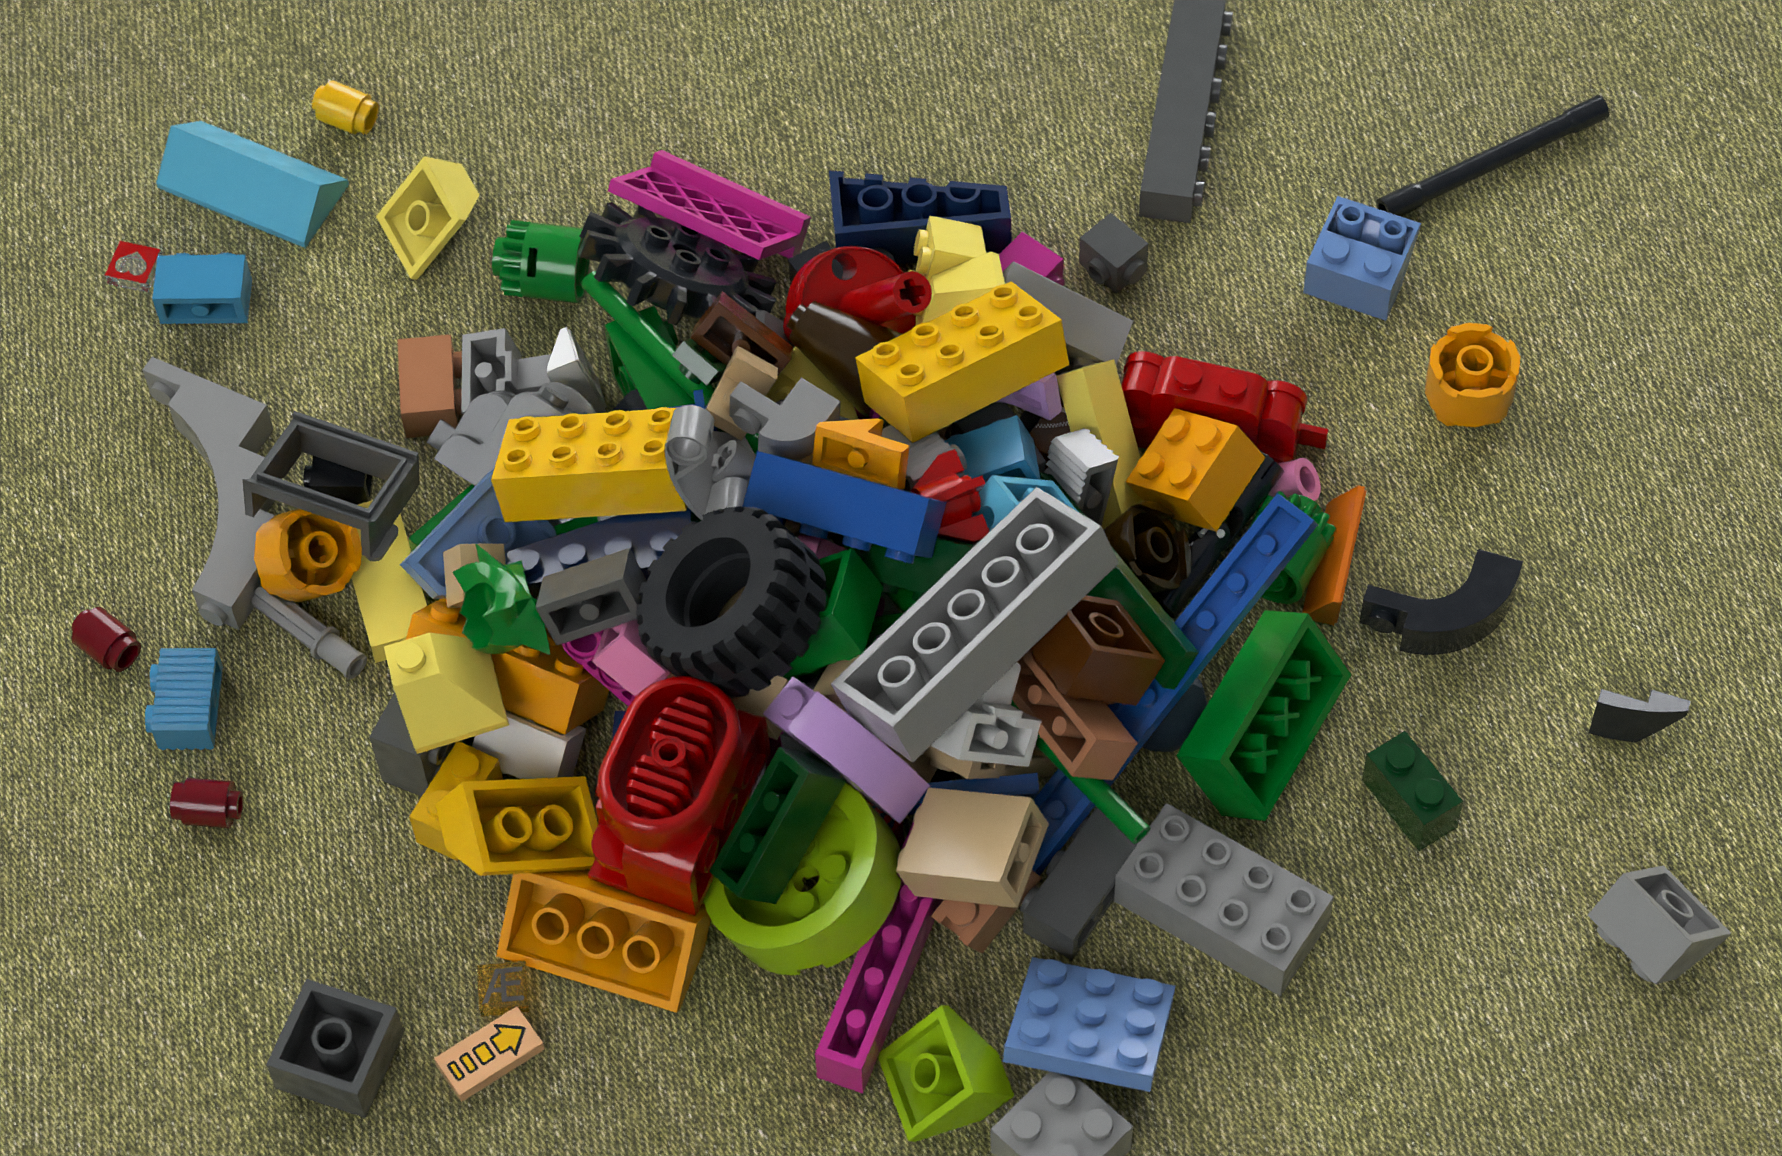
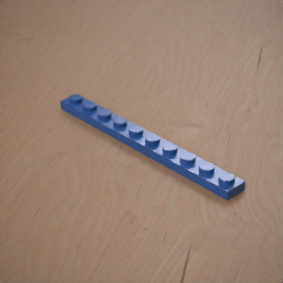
M1279 493L1274 496L1174 622L1199 652L1176 689H1163L1154 678L1137 706L1121 703L1108 705L1110 710L1138 743L1113 780H1104L1109 786L1114 783L1318 526L1315 520ZM1059 769L1033 800L1049 823L1032 868L1038 875L1044 871L1056 852L1064 846L1095 807Z

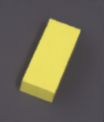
M1114 359L1056 376L1070 431L1074 432L1084 428L1089 429L1090 434L1096 435L1095 439L1102 440L1101 444L1107 445V449L1113 450V454L1119 456L1101 526L1103 530L1131 506L1143 502L1125 482L1137 465L1140 454Z
M372 501L358 505L368 509ZM401 514L393 523L398 527V536L384 557L374 562L369 561L366 556L362 555L361 566L351 577L375 663L387 660L384 646L406 640L412 614L427 606L422 587L400 566L411 553ZM357 529L361 541V530Z

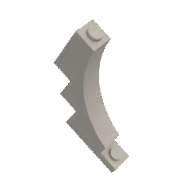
M151 357L143 368L149 393L155 400L169 407L175 428L193 444L205 459L215 477L219 509L217 530L208 560L192 592L199 613L205 620L217 626H222L224 623L240 630L254 608L251 602L255 595L254 591L256 588L262 587L260 583L261 578L258 575L254 561L256 532L263 523L268 522L275 516L268 513L275 500L267 498L254 518L245 515L242 480L250 479L265 458L257 453L274 430L266 404Z

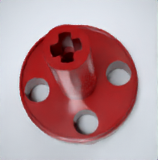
M857 246L834 248L810 259L794 277L787 295L786 316L783 322L784 333L791 342L789 337L792 330L787 327L791 316L800 304L808 307L813 301L904 334L916 326V315L913 314L927 308L931 301L932 289L930 283L922 274L913 271L904 273L893 260L876 250ZM833 259H836L843 268L841 279L837 278L832 271Z

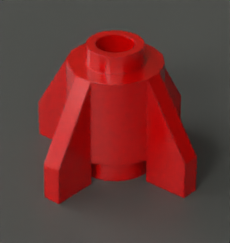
M956 449L937 455L912 488L911 493L946 502L938 532L939 537L973 544L981 541L990 532L983 514L972 517V513L980 511L981 500L978 491L986 483L983 476L972 479L968 475L962 477L957 475L962 473L964 468Z

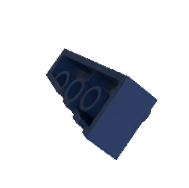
M829 170L836 248L843 246H857L870 249L881 247L893 255L896 264L917 263L918 256H914L916 236L919 229L926 230L929 216L981 226L986 253L991 251L1000 254L1012 242L1011 213L1007 186L950 181L946 187L934 186L924 178L909 177L908 183L883 181V175L865 173L864 179L845 178L844 171Z
M688 507L687 511L617 515L508 551L506 564L522 560L531 596L538 600L544 576L627 548L631 549L646 580H648L650 576L648 568L654 559L658 560L665 550L662 547L671 538L675 540L683 533L681 529L691 521L698 523L701 520Z

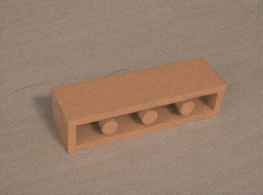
M1030 649L1017 661L1021 669L1012 700L1021 711L1042 720L1038 731L1039 735L1072 777L1113 780L1138 743L1106 703L1086 698L1074 700L1061 694L1055 688V681L1043 665L1034 659Z

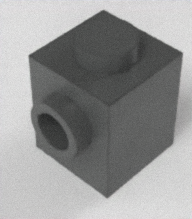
M1112 213L1108 214L1080 237L1079 264L1087 270L1089 276L1096 283L1105 284L1114 293L1117 294L1128 284L1133 285L1137 283L1146 273L1148 268V242Z

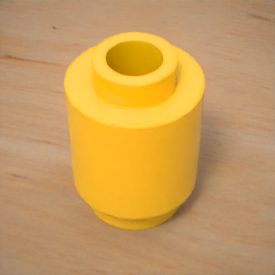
M334 80L329 81L325 86H319L312 100V108L316 110L315 116L317 120L354 135L358 134V132L368 134L372 130L379 113V104L372 101L369 94Z

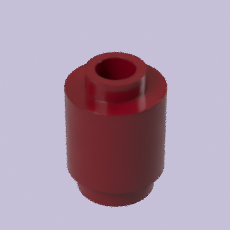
M104 608L86 609L73 621L71 627L73 631L71 636L72 643L105 669H114L116 672H122L129 668L137 659L141 651V643L136 640L135 632Z
M187 778L185 782H175L172 787L170 815L173 820H181L183 825L230 828L234 819L239 820L242 816L243 793L242 791H236L234 781Z

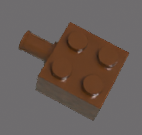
M1086 595L1031 648L1032 656L1043 665L1055 681V688L1061 694L1074 700L1086 698L1099 700L1109 705L1121 703L1137 706L1165 662L1119 601Z

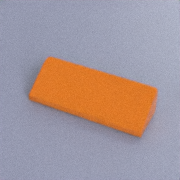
M1356 486L1332 499L1326 506L1325 513L1330 515L1327 523L1334 525L1336 531L1333 534L1334 539L1309 582L1302 613H1308L1315 622L1334 626L1338 621L1367 492L1364 486Z

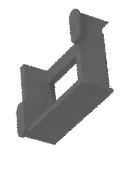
M294 411L292 421L251 478L242 479L245 515L254 518L267 498L352 526L361 530L362 555L366 556L369 561H379L384 557L398 536V527L393 523L420 485L419 453ZM302 452L386 480V482L367 509L285 481L282 478L288 474Z

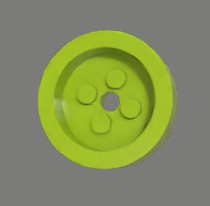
M845 783L777 904L738 898L715 876L704 898V904L711 921L717 929L752 963L760 968L782 975H801V970L822 964L829 968L847 959L862 948L876 934L891 912L901 884V878L897 875L896 871L898 855L901 851L894 832L885 820L857 790ZM819 875V880L815 887L809 891H802L804 886L802 879L804 877L810 879L813 876Z

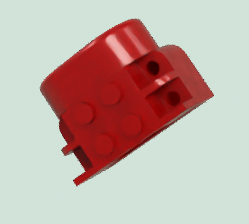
M678 676L666 678L651 684L641 691L626 710L600 766L596 787V796L600 798L595 807L599 824L591 842L595 860L588 873V878L696 916L714 878V875L709 870L746 807L771 752L766 718L735 707L728 695L719 687L694 677Z

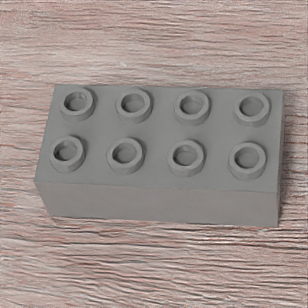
M1166 803L1150 825L1149 833L1136 845L1116 874L1114 902L1281 996L1329 924L1334 896Z

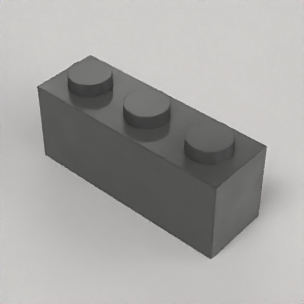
M1097 807L1091 816L1087 815L1072 834L1074 840L1066 852L1061 849L1056 852L1046 871L1047 879L1040 888L1035 886L1029 890L1020 908V911L1023 912V932L1070 960L1075 958L1113 903L1115 876L1137 845L1133 844Z

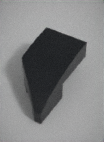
M1601 689L1589 734L1636 743L1687 716L1691 701L1651 690L1648 702H1644Z

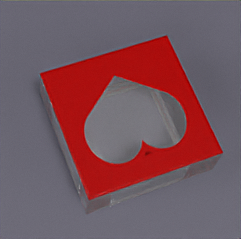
M119 241L105 273L107 284L149 293L155 279L157 256L162 255L161 249Z

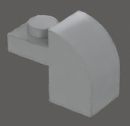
M802 377L781 405L740 381L730 394V417L743 431L749 434H759L758 451L800 460L813 453L816 425L820 422L839 421L841 401Z

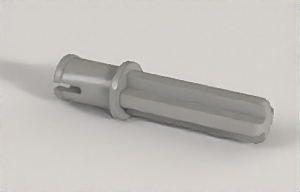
M262 587L256 588L254 591L255 595L251 600L252 605L311 649L310 653L313 658L317 660L324 659L343 673L349 680L361 673L367 663V656L339 637L338 629L333 626L326 627L293 601L284 600L277 595H270Z

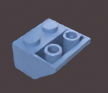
M1337 196L1307 261L1303 293L1386 321L1401 289L1421 223Z

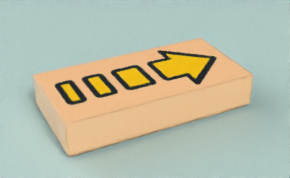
M518 1006L436 1056L434 1061L455 1094L463 1102L544 1051L545 1048L540 1037Z

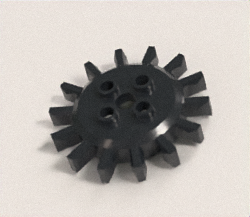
M613 202L607 203L602 216L593 212L589 213L579 236L584 239L578 251L579 257L600 262L594 275L598 282H622L630 290L626 300L628 304L634 307L645 300L666 310L667 321L673 325H677L683 316L700 319L722 291L754 317H756V311L771 313L777 300L771 296L776 285L775 278L754 273L759 262L758 259L747 254H733L725 244L672 220L657 218L652 211L639 205L632 217Z

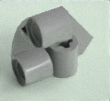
M684 405L677 407L673 411L665 444L666 466L679 496L688 508L702 521L703 515L711 511L720 510L724 513L726 507L743 506L756 454H754L745 437L741 441L727 432L713 431L715 420L706 409L694 405Z

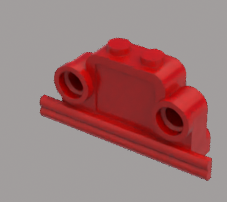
M1146 351L1131 353L1126 358L1121 387L1137 447L1147 449L1162 428L1163 423L1168 419L1174 408L1237 425L1260 451L1270 456L1277 463L1294 460L1298 444L1321 449L1326 448L1329 429L1301 423L1308 398L1301 388L1292 383L1279 380L1267 381L1262 376L1248 371L1179 356L1164 358L1161 355Z

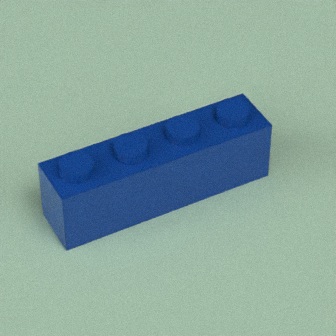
M760 451L756 453L743 502V507L762 509L767 514L773 515L784 526L786 519L801 523L799 530L801 533L827 539L828 532H834L844 535L843 545L870 551L871 544L873 543L887 547L885 557L913 564L915 556L932 558L946 506L944 501Z

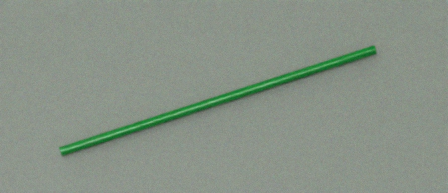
M596 271L589 273L582 281V288L693 400V390L703 389L705 405H708L715 391L712 385H706L703 382L696 384L683 375L678 369L681 363L672 356L676 349L632 305L628 304L626 299L609 282H598L594 278ZM747 433L745 438L754 454H756L758 451L759 434ZM844 535L830 537L841 547L846 549L853 548L842 544ZM853 548L856 551V553L860 555L861 550ZM899 587L897 594L884 592L903 612H906L917 602L912 600L913 591ZM1012 700V701H1011V706H1013V707L1019 709V708L1017 707V705L1014 703V701ZM1038 733L1035 745L1133 844L1140 842L1149 833L1151 827L1103 779L1072 777Z

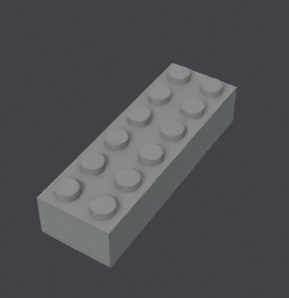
M1036 487L831 683L848 715L884 743L914 762L1119 563L1101 525Z

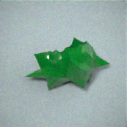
M476 544L479 562L467 564L453 571L455 578L465 593L460 614L467 619L462 633L473 643V649L484 653L505 654L521 645H525L550 655L545 624L536 610L537 600L531 596L522 560L504 565Z

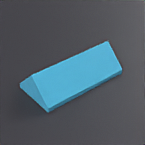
M203 121L170 127L156 182L158 189L304 248L307 247L349 186L348 179Z

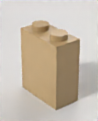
M928 787L922 805L915 812L914 825L906 846L899 853L896 871L914 896L1018 908L1049 823L1033 799L1029 797Z

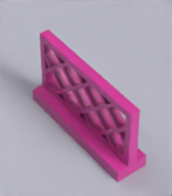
M663 150L654 152L650 167L613 178L608 187V192L758 260L774 254H780L786 258L799 254L811 221V217Z

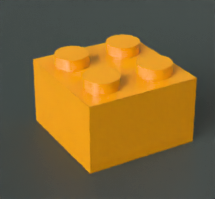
M1174 408L1125 482L1143 501L1158 502L1168 508L1175 516L1173 519L1217 532L1266 457L1237 425Z

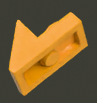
M883 419L820 422L816 425L812 465L903 490L906 482L910 445L882 437Z

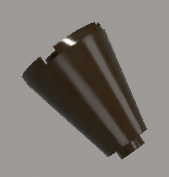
M813 301L808 307L800 304L787 323V327L792 330L789 339L861 414L867 418L872 417L874 414L873 409L864 402L855 357L873 349L877 344L888 342L903 333Z
M1143 501L1131 506L1103 531L1111 547L1150 594L1169 592L1178 588L1181 581L1187 579L1191 572L1192 555L1188 537L1184 529L1179 532L1176 531L1169 520L1175 516L1168 508L1158 502Z

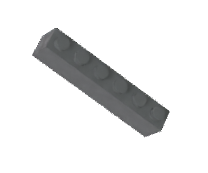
M1174 0L1140 190L1139 217L1191 223L1193 206L1202 207L1205 181L1198 180L1199 171L1208 172L1211 146H1204L1205 137L1213 138L1217 112L1210 111L1211 103L1219 104L1222 78L1215 76L1217 69L1225 70L1228 45L1221 44L1222 36L1230 37L1233 22V11H1226V0Z

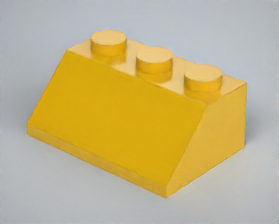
M586 776L465 781L457 785L435 804L446 850L479 876L588 870L595 860L591 842L598 822Z

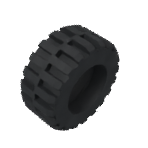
M726 507L724 513L720 510H715L704 514L703 520L698 523L691 521L681 529L683 533L675 540L671 538L662 547L665 550L658 560L654 559L648 568L650 576L647 582H642L639 599L642 601V604L637 605V624H639L638 631L641 642L647 647V652L675 677L689 676L705 680L719 687L730 698H738L749 695L750 689L761 691L772 685L771 679L777 675L783 677L792 669L790 664L798 655L801 658L810 647L807 643L812 634L817 635L821 625L819 613L825 611L826 593L823 590L826 589L824 570L820 567V560L815 553L773 515H769L764 510L755 507ZM745 587L736 603L718 618L729 599L741 588Z

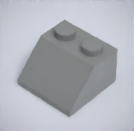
M1664 865L1623 873L1588 914L1591 920L1598 926L1597 932L1602 939L1614 947H1619L1632 960L1630 964L1633 970L1641 978L1653 982L1655 985L1677 979L1724 942L1731 934Z

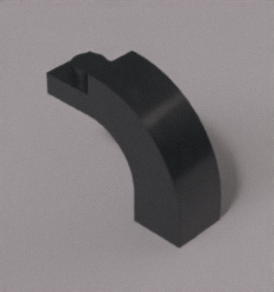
M1478 549L1466 582L1455 592L1436 599L1415 598L1368 584L1363 598L1359 623L1368 625L1373 630L1381 633L1393 632L1402 635L1399 651L1406 653L1439 655L1465 649L1490 635L1507 615L1518 586L1523 561Z

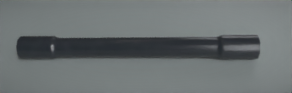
M1593 96L1566 109L1561 115L1424 180L1408 184L1378 198L1376 201L1377 209L1398 216L1406 215L1440 195L1566 135L1578 133L1609 118L1608 105L1602 96Z

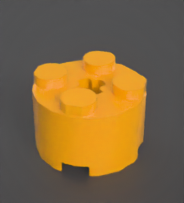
M1465 323L1452 326L1447 330V335L1438 340L1436 345L1433 344L1431 348L1426 375L1425 395L1430 407L1436 412L1437 420L1446 426L1457 425L1476 428L1492 423H1500L1507 416L1508 409L1513 403L1519 376L1520 355L1515 343L1511 339L1507 342L1503 337L1493 333V327L1487 324Z
M299 508L275 515L268 522L263 523L256 532L254 561L258 575L261 578V586L270 595H277L284 600L303 602L340 592L350 581L353 573L358 571L361 566L362 548L356 528Z

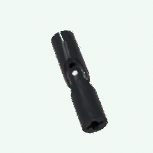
M1262 451L1260 452L1266 458L1229 512L1231 518L1230 528L1227 524L1222 523L1217 532L1195 526L1193 535L1188 538L1192 555L1191 572L1188 578L1182 580L1179 584L1180 586L1172 591L1151 594L1169 617L1176 619L1213 570L1220 552L1230 546L1231 542L1250 520L1283 475L1284 470Z

